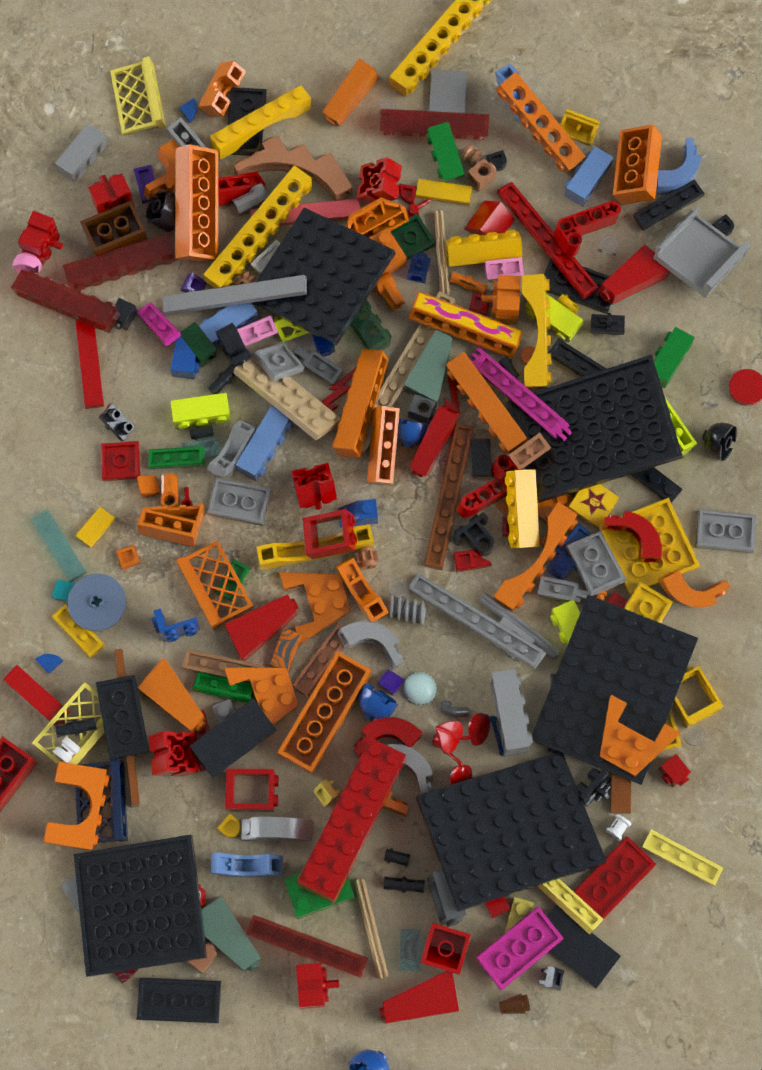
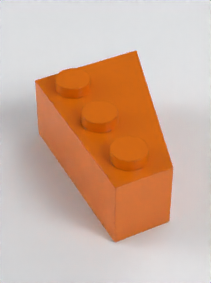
M204 504L188 507L180 505V507L171 508L167 506L143 507L137 524L139 534L195 547L205 516Z

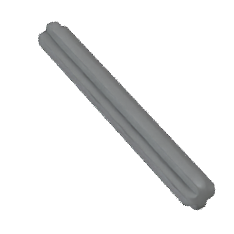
M485 593L480 598V602L501 619L505 616L535 639L534 644L553 659L560 654L559 648L489 594Z

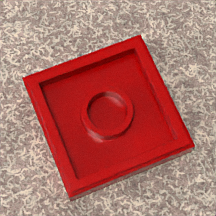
M139 441L101 444L103 481L130 480L141 476Z

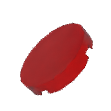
M743 369L736 372L729 381V393L732 399L745 406L756 405L762 400V375L752 369Z

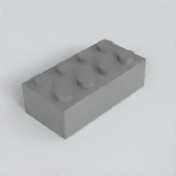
M515 669L492 672L490 686L504 757L528 753L533 740L531 732H527V724H529L528 714L523 712L525 698L524 694L519 691L521 686L520 674H516Z

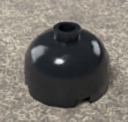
M725 422L713 424L708 430L704 431L702 436L705 451L714 459L725 461L733 448H729L731 443L736 442L737 427Z

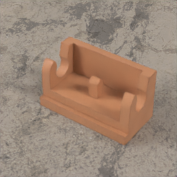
M538 433L510 453L509 457L517 468L522 470L550 450L551 447L541 433Z

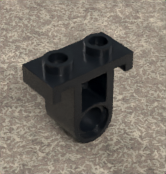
M233 323L215 331L225 356L234 365L243 364L251 357L249 350L246 349Z
M484 512L480 515L475 514L469 520L470 523L465 527L462 525L454 531L453 541L459 546L461 539L464 538L475 552L485 557L491 554L494 539L481 524H487L488 517ZM487 542L489 547L481 548L479 543Z

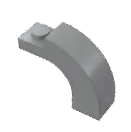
M242 420L235 423L224 448L209 463L207 470L217 477L229 478L235 472V465L253 437L256 427Z
M358 621L340 628L338 635L346 650L361 643H370L382 651L392 670L398 668L403 663L400 651L398 649L395 650L400 641L385 626L375 622L372 623L371 621Z
M399 744L387 745L406 754V761L403 767L409 769L415 775L420 794L432 791L431 782H426V779L433 778V773L426 759L410 747Z
M251 817V819L242 820L241 840L312 841L313 821L287 817Z

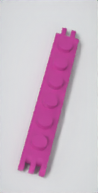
M480 347L476 348V351L480 354L479 356L474 352L470 354L475 359L474 361L471 360L479 373L555 439L560 437L563 441L567 439L563 432L570 436L572 432L567 428L569 424Z

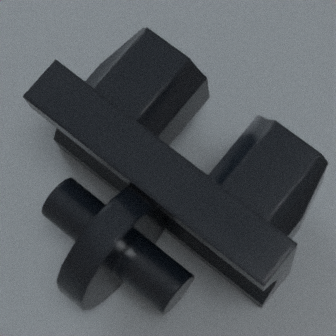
M607 313V315L591 314V333L624 335L625 316L611 315V313Z
M112 403L98 417L105 424V428L111 430L120 441H124L135 428V425L128 421L122 415L120 409L116 408Z
M592 768L587 775L592 783L587 786L581 782L576 786L583 804L587 807L593 800L598 803L602 798L606 801L610 799L607 792L611 787L607 784L611 780L605 770L600 772Z

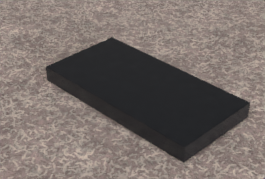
M231 88L228 125L266 105L267 89ZM264 129L248 139L231 155L252 156L253 153L262 151Z
M550 259L544 273L546 279H549L550 287L546 292L559 297L562 294L568 295V298L575 303L605 314L609 312L611 304L602 299L598 293L599 290L583 299ZM583 267L599 286V290L602 283L610 277Z
M135 675L96 682L110 760L149 753Z
M253 698L189 747L210 776L214 778L277 730Z
M556 904L547 918L564 939L554 946L550 952L597 989L621 955L595 934L591 933L589 935Z
M139 978L136 1020L219 1023L222 981Z

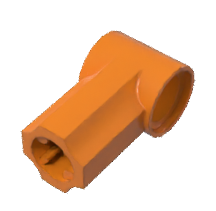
M389 272L382 275L374 289L378 295H382L391 311H396L405 304V300L396 288L392 275Z
M173 473L161 475L160 500L162 506H167L168 508L179 507L178 475ZM174 501L172 505H166V502Z

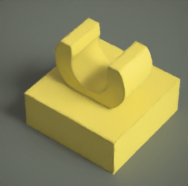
M325 779L313 790L324 807L329 805L340 792V789L335 791L332 788L333 780L328 782Z

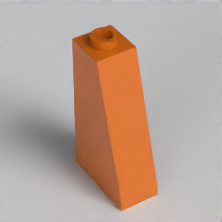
M360 58L357 60L323 110L327 122L331 125L335 123L339 126L342 125L379 80L380 77L374 67Z
M162 658L137 688L189 732H200L206 724L204 722L206 718L171 666Z

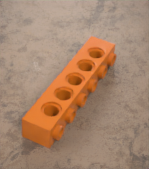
M517 72L496 88L500 99L508 103L510 111L521 119L523 127L531 131L533 139L544 147V152L547 156L554 159L555 165L560 171L567 173L586 157ZM513 92L519 94V100L513 97ZM525 106L530 107L531 114L526 113ZM536 120H540L542 122V128H539L537 126ZM548 134L553 135L554 142L549 141ZM560 148H563L565 150V156H562L560 154Z

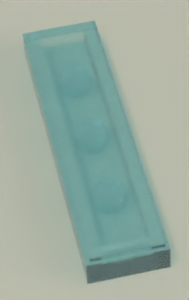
M47 509L33 517V523L69 582H73L86 574V570L49 510Z

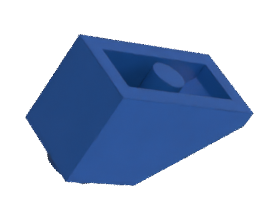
M180 336L176 339L171 364L172 377L195 379V374L199 373L200 362H197L196 355Z
M376 499L355 501L338 508V510L346 509L354 515L355 526L378 524ZM339 519L340 528H343L342 519Z

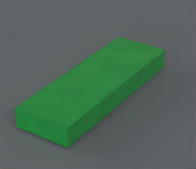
M204 446L149 449L148 452L149 469L205 466Z
M202 672L197 673L193 685L194 692L248 703L253 695L251 683L242 681L229 685L225 677Z

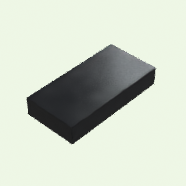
M471 439L472 477H491L490 439Z

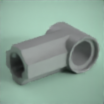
M258 184L252 187L248 193L232 200L237 213L242 215L250 211V209L259 208L269 194L263 184Z

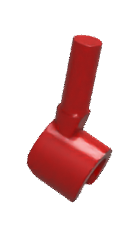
M427 199L417 205L411 204L408 209L409 216L419 215L418 209L429 204L430 200Z
M184 487L185 498L181 505H186V507L193 506L192 500L189 497V487Z

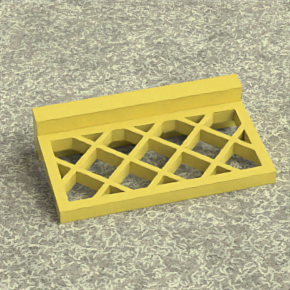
M149 56L142 58V62L110 70L123 136L157 126L159 129L166 127L155 67ZM142 68L139 78L132 75L136 69ZM125 74L126 77L122 82L116 79V75ZM130 77L136 80L132 88L125 85ZM140 83L145 85L142 93L136 91ZM123 87L129 90L125 98L119 95ZM133 93L139 96L135 103L129 101ZM143 98L148 101L145 109L138 106ZM126 103L132 106L128 114L122 111ZM136 109L142 111L138 119L132 117ZM146 114L152 118V122L149 123L141 121ZM129 119L135 122L133 127L126 129L125 124Z
M86 682L77 689L32 741L38 749L56 764L60 762L53 752L56 747H60L55 746L54 735L57 734L54 732L53 724L57 720H65V723H67L68 719H79L80 721L81 718L100 717L96 722L97 730L86 731L87 733L84 737L80 733V741L77 745L81 750L72 756V760L69 762L71 764L77 765L105 733L102 715H95L94 703H99V701H94V696L99 699L98 693ZM84 688L91 693V701L80 702V693ZM92 703V715L81 716L80 704ZM70 705H78V716L67 717L66 709ZM51 735L52 747H43L38 741L43 736Z

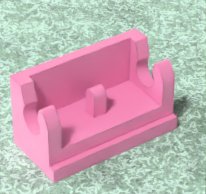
M522 257L485 261L484 263L486 280L498 279V275H524Z
M271 315L237 329L245 347L278 333Z

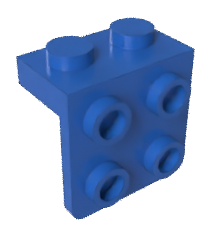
M161 608L154 610L155 617H152V622L156 633L161 634L163 642H174L183 635L187 637L193 636L200 630L197 618L167 626Z

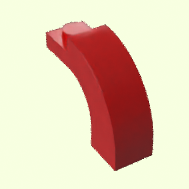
M624 511L622 518H619L617 515H609L604 518L602 530L624 531L637 539L640 546V562H660L662 558L661 540L655 527L647 519L629 511Z
M385 717L377 719L361 729V734L365 738L361 737L354 744V754L360 758L369 738L375 740L393 738L404 746L412 748L423 736V732L414 724L401 718Z

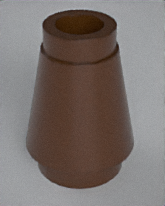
M521 993L499 1002L501 1014H526L527 1011H530L527 994L522 995Z

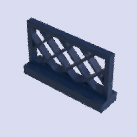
M115 759L107 762L81 764L82 766L100 769L109 766L110 784L108 783V787L110 788V794L105 799L104 807L107 804L111 808V814L107 819L102 816L104 823L95 833L101 837L98 838L97 843L128 841L124 762ZM76 787L77 824H80L85 820L82 817V812L86 807L90 808L89 799L85 801L82 798L81 793L83 790ZM107 824L112 828V837H104L100 833Z

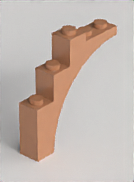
M278 135L267 138L262 143V151H257L251 157L241 159L234 165L235 175L263 171L289 172L295 165L309 175L312 181L318 183L329 192L335 201L344 200L353 195L352 185L331 152L327 155L319 156L317 160L313 159L305 144L295 146L288 152Z

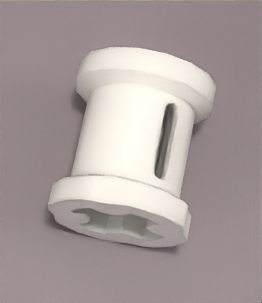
M617 814L615 821L610 828L606 829V832L614 839L621 841L622 834L627 827L631 826V822L622 815Z

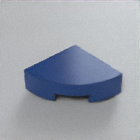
M194 98L179 107L189 123L195 119L197 114V103Z
M44 654L35 659L48 674L63 662V659L54 654Z

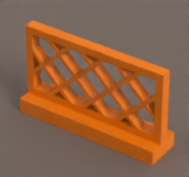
M218 540L185 558L182 556L176 560L213 630L254 607ZM218 548L220 552L218 559L207 557L211 549ZM196 557L203 559L201 568L193 567L190 560ZM206 560L216 563L214 572L203 570ZM219 564L228 567L226 576L216 573ZM202 573L212 575L209 585L201 583ZM215 576L225 579L222 589L212 586ZM228 580L237 583L235 592L225 590ZM211 589L221 592L218 601L209 598ZM224 593L234 595L231 605L221 602ZM237 596L245 598L247 605L242 608L234 606ZM219 606L230 608L228 615L220 619L218 615Z

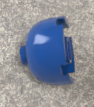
M399 418L397 440L402 442L401 446L413 448V445H420L429 425Z
M364 684L358 696L359 707L364 712L362 715L371 721L374 718L390 717L398 706L396 701L381 690L373 691L374 686Z
M365 1049L354 1055L348 1062V1064H351L350 1070H390L386 1061L387 1057L381 1051L376 1052L375 1050Z

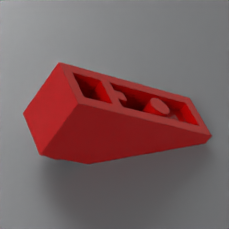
M258 172L219 177L218 207L232 204V200L248 193L255 185L263 184L265 187L266 184Z

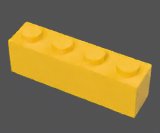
M508 230L505 233L499 234L490 232L487 235L481 236L472 234L463 238L453 236L450 239H446L447 261L449 267L522 257L521 236L519 231L516 232L515 230Z
M536 470L506 471L505 484L507 486L506 503L508 505L507 522L510 532L508 535L510 548L540 547Z

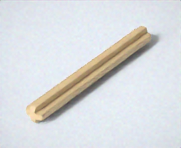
M435 210L433 215L439 291L449 295L444 214L442 210Z
M357 879L354 881L377 976L379 979L387 978L388 971L365 880Z

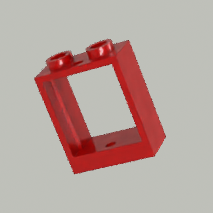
M343 509L302 518L305 553L308 557L317 559L356 551L357 536L354 533L356 522L354 515L348 510ZM342 519L344 542L319 547L317 524Z
M226 768V811L274 812V807H278V795H275V787H279V775H275L274 769ZM236 776H269L268 804H236Z

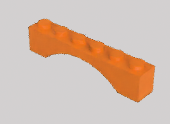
M560 502L556 504L547 518V539L540 557L524 573L505 580L493 597L496 601L512 612L515 608L519 609L524 602L522 597L526 592L529 594L535 586L533 583L534 579L542 576L546 570L543 566L547 560L551 562L557 553L554 551L558 545H563L567 539L565 534L568 529L572 531L578 522L576 520L577 513Z

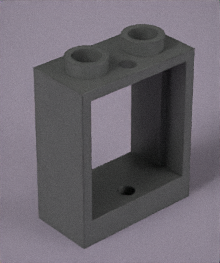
M443 870L433 872L427 878L440 925L447 924V927L457 925L467 915L466 911L458 912Z

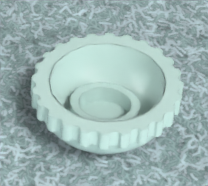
M415 672L405 680L404 694H406V698L411 703L421 706L433 701L437 693V687L432 676L425 674V672Z

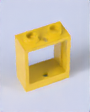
M693 666L688 667L681 683L695 676L711 705L688 717L678 698L675 697L673 706L686 728L713 715L724 707L700 666L693 668Z

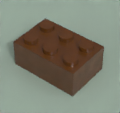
M131 200L80 221L97 261L148 240L146 231Z

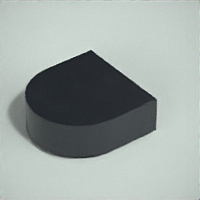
M503 150L486 155L487 162H491L495 166L496 171L505 169L507 158Z
M726 214L712 224V226L726 236H729L734 229L733 221Z

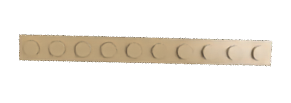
M440 291L436 296L438 299L455 304L456 299ZM419 324L380 389L375 408L379 406L393 407L404 389L405 381L437 329ZM372 419L362 449V454L364 455L370 447Z

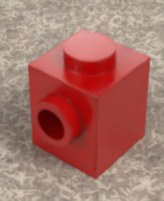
M677 754L658 768L663 774L661 777L667 785L671 784L672 787H675L677 784L681 787L690 780L687 776H689L691 771Z

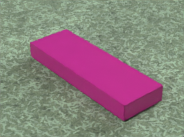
M151 302L136 312L137 316L166 346L181 336L177 328Z

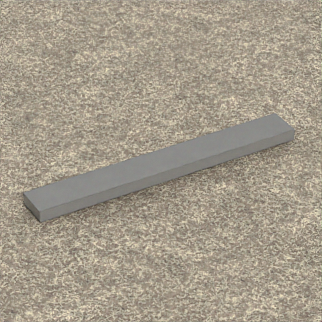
M305 275L168 295L163 297V313L171 315L306 295L307 278Z
M420 573L415 576L407 587L408 591L533 669H536L546 655L544 650Z

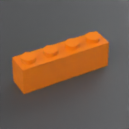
M388 406L373 408L367 483L393 484L400 408Z

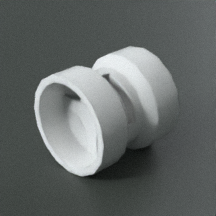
M66 736L62 740L60 747H56L53 752L65 763H69L72 760V756L77 754L81 748Z

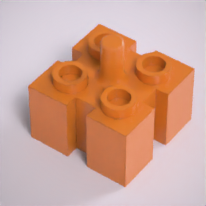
M498 275V280L494 281L492 295H482L481 302L493 303L491 317H495V320L503 324L517 325L521 276Z

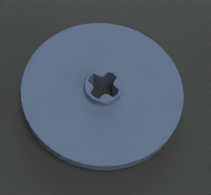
M91 574L81 578L72 587L68 596V610L72 619L80 627L90 631H103L114 626L121 619L126 608V596L122 586L114 578L105 574ZM95 598H98V600H102L101 602H99L100 606L96 607L95 604H92L95 602Z

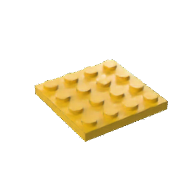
M669 498L633 511V513L647 519L658 532L662 545V558L659 563L640 562L639 543L630 533L602 530L603 523L598 525L599 531L603 534L626 577V582L623 584L628 595H632L639 582L652 587L660 584L658 580L660 577L674 570H679L683 575L700 567Z

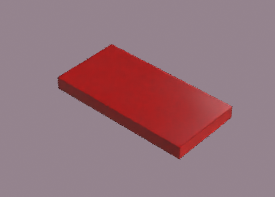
M628 836L606 857L607 862L597 866L573 891L603 919L656 865Z

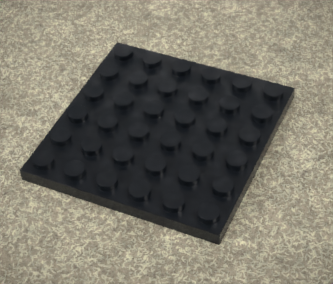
M304 207L256 282L305 275L307 278V294L252 302V304L337 346L396 252L394 249Z
M193 835L74 854L86 977L207 958Z

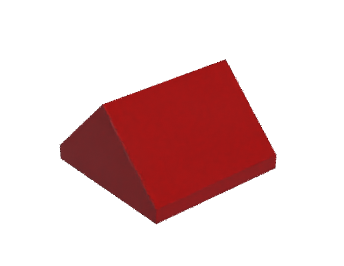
M484 200L464 229L471 234H478L479 236L487 235L490 232L505 233L515 219L500 201Z

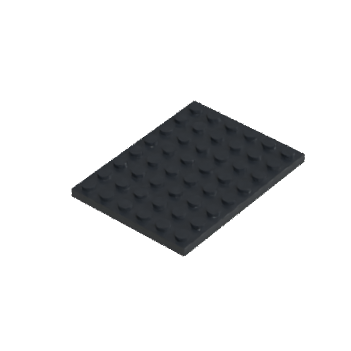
M652 354L533 392L569 424L567 428L572 433L569 436L563 432L567 437L565 441L560 437L555 439L511 400L507 401L510 415L528 440L541 433L551 447L550 450L525 467V470H536L537 503L683 458Z
M587 595L532 733L533 742L642 785L650 763L636 776H633L599 757L609 698L613 695L627 703L618 720L619 723L655 742L667 721L698 638L599 598Z
M556 752L416 796L418 806L458 912L603 865L607 862L583 801L576 790L575 781L563 753Z

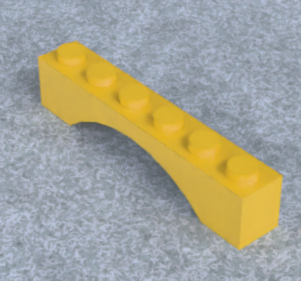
M302 85L296 87L210 135L211 148L218 150V158L220 160L226 158L267 126L281 120L296 118L311 110V97Z
M544 274L522 275V294L533 308L538 325L536 348L530 361L524 368V384L528 389L549 388V383H552V373L548 372V365H551V353H548V346H551V335H547V328L550 327V316H547V309H550V298H546V291L550 287L549 279H546Z
M367 524L354 527V533L357 536L356 551L312 559L306 555L304 541L256 546L261 571L359 552V549L363 547H373L374 549L371 526ZM343 531L318 538L319 547L343 543Z

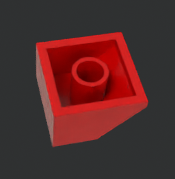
M432 923L420 963L460 975L471 934Z

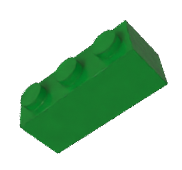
M449 122L428 128L429 133L426 134L428 144H432L434 151H431L434 162L438 161L439 168L436 169L439 180L443 179L444 182H449L464 177L465 174Z
M676 326L672 332L668 331L664 338L666 343L663 347L659 346L655 353L657 357L654 363L663 388L667 387L695 339L694 336Z

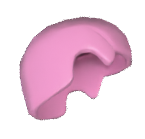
M27 252L18 254L12 264V269L16 268L17 273L23 272L32 276L39 274L42 267L40 260L34 254Z

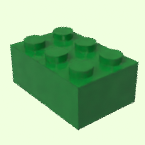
M302 872L284 878L297 919L355 899L348 878L335 904L299 887L297 881Z

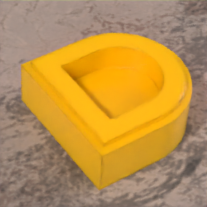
M229 814L217 829L224 836L235 838L241 832V824L232 814Z

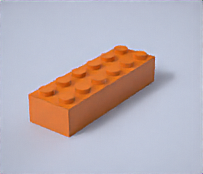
M189 144L175 149V259L201 263L212 262L218 257V150Z
M337 651L278 750V756L313 776L357 701L361 689L371 677L372 670Z

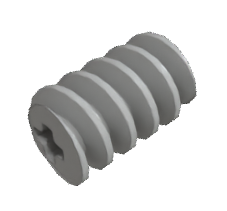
M391 594L387 610L390 619H393L397 614V620L399 621L404 616L405 622L412 618V623L416 624L419 619L420 625L423 626L427 607H425L424 601L417 605V599H414L412 604H410L409 597L402 602L400 595L395 600L394 594Z

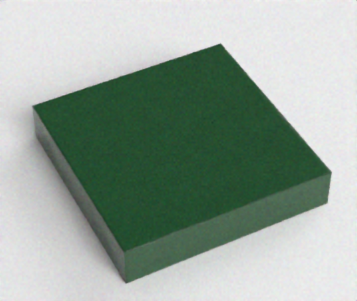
M418 214L410 217L408 222L390 231L406 255V261L436 246L435 240Z

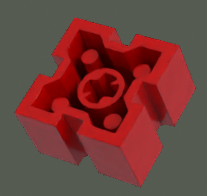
M388 157L377 160L376 165L372 162L361 165L359 179L362 180V183L358 185L356 199L367 205L379 198L389 201L398 199L399 185H397V182L401 178L402 166Z
M122 173L112 175L108 180L106 175H101L99 177L100 182H95L92 186L88 187L98 214L130 200L134 205L131 191Z
M33 210L27 222L28 225L18 240V244L22 249V253L34 254L41 264L44 265L46 260H49L52 255V249L50 248L54 247L61 250L63 243L59 242L60 234L57 226H55L54 218Z
M329 463L315 465L314 468L308 470L302 468L291 471L300 508L314 506L316 510L322 509V503L329 504L337 500L334 479Z
M162 731L150 735V752H154L155 756L154 759H151L152 775L166 776L171 774V776H187L199 772L197 756H193V751L189 747L196 741L195 733L181 732L176 734L173 731Z
M321 963L296 965L299 1008L325 1007V1002H329L328 989L339 988V979L327 980L326 967H322Z

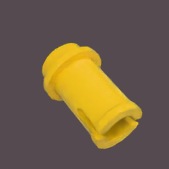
M562 294L557 300L575 314L580 309V306L570 300L568 295Z

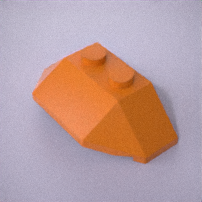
M379 198L350 214L346 227L369 238L386 228L392 231L408 222L409 218L403 205Z

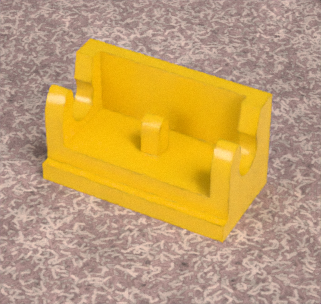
M566 109L560 125L571 139L591 146L598 132L600 121Z

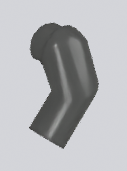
M450 701L441 702L440 711L443 714L453 717L469 716L468 707H451Z

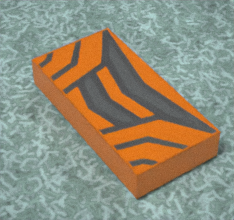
M283 628L270 665L278 668H287V671H289L302 634Z

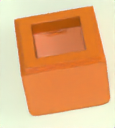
M157 475L137 477L142 498L161 493Z

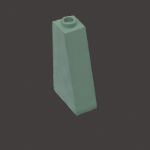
M438 330L434 332L404 383V392L412 396L416 394L435 401V408H437L447 368L446 364L448 363L453 338L450 334Z
M222 896L203 908L202 918L205 937L244 971L249 969L251 972L258 968L262 958Z

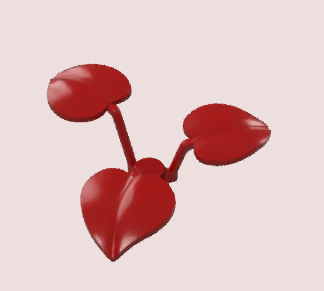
M478 713L471 718L468 725V733L470 734L468 736H462L463 727L458 721H447L435 727L437 733L432 740L433 746L440 748L444 754H447L458 763V766L452 769L450 785L472 779L471 767L463 765L451 752L456 749L457 744L460 742L459 740L471 739L473 746H479L487 739L490 731V719L488 714Z

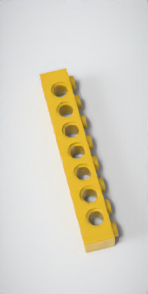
M455 0L389 76V86L405 97L410 92L413 93L418 83L427 77L429 70L438 64L439 58L442 55L447 54L450 45L458 41L462 31L469 28L474 17L477 18L485 5H489L491 0Z
M294 165L203 274L204 281L213 288L232 286L235 277L245 270V265L248 262L251 263L256 257V252L265 247L269 236L277 232L279 224L288 219L293 208L298 207L303 195H307L313 187L312 178ZM297 188L298 190L291 192L289 189ZM280 201L286 202L285 205H279L278 203ZM275 215V218L268 219L267 216ZM258 228L264 229V231L261 233H258L255 230ZM246 242L253 243L251 246L244 245ZM236 255L241 256V259L234 260L232 258ZM224 269L230 270V272L227 274L221 273V271Z

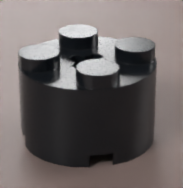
M162 189L155 194L158 196L155 201L151 199L146 211V218L149 219L147 221L149 224L165 232H171L175 229V195Z

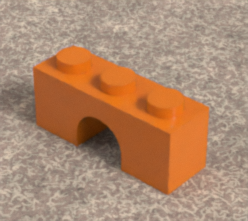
M235 61L221 62L198 107L209 117L224 116L231 102L225 95L231 88L239 86L246 71Z

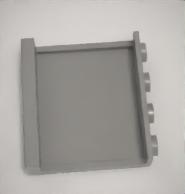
M698 206L694 211H689L684 222L681 220L676 225L674 232L670 231L667 234L664 242L660 241L654 249L656 253L653 259L706 298L745 257L751 244L746 241L741 246L736 244L700 217L698 212L701 207Z

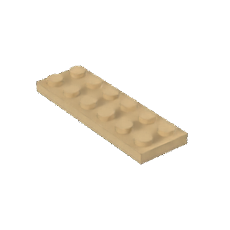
M253 356L245 363L234 368L233 373L315 440H318L338 426L339 421H341L338 415L291 377L272 381Z

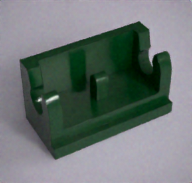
M196 322L180 332L183 340L196 355L197 362H200L201 367H204L217 356L215 354L217 352L216 347Z

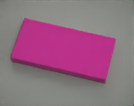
M537 906L476 956L475 959L499 990L502 991L564 938L539 906Z

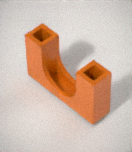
M65 762L57 763L54 783L74 786L83 790L89 798L90 811L86 819L77 825L47 822L43 843L89 851L93 849V846H97L98 835L95 834L96 827H100L102 820L99 810L100 806L104 807L106 795H103V788L108 786L109 781L106 769Z

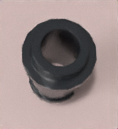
M508 356L498 362L516 379L520 376L512 364V359H509Z
M212 424L196 428L192 426L189 429L191 440L195 439L197 441L199 438L214 436Z
M393 848L386 849L384 860L388 861V864L392 862L407 867L410 854L394 851Z

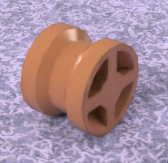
M468 144L460 159L464 162H469V165L474 167L478 163L482 151L479 149L475 150L471 144Z

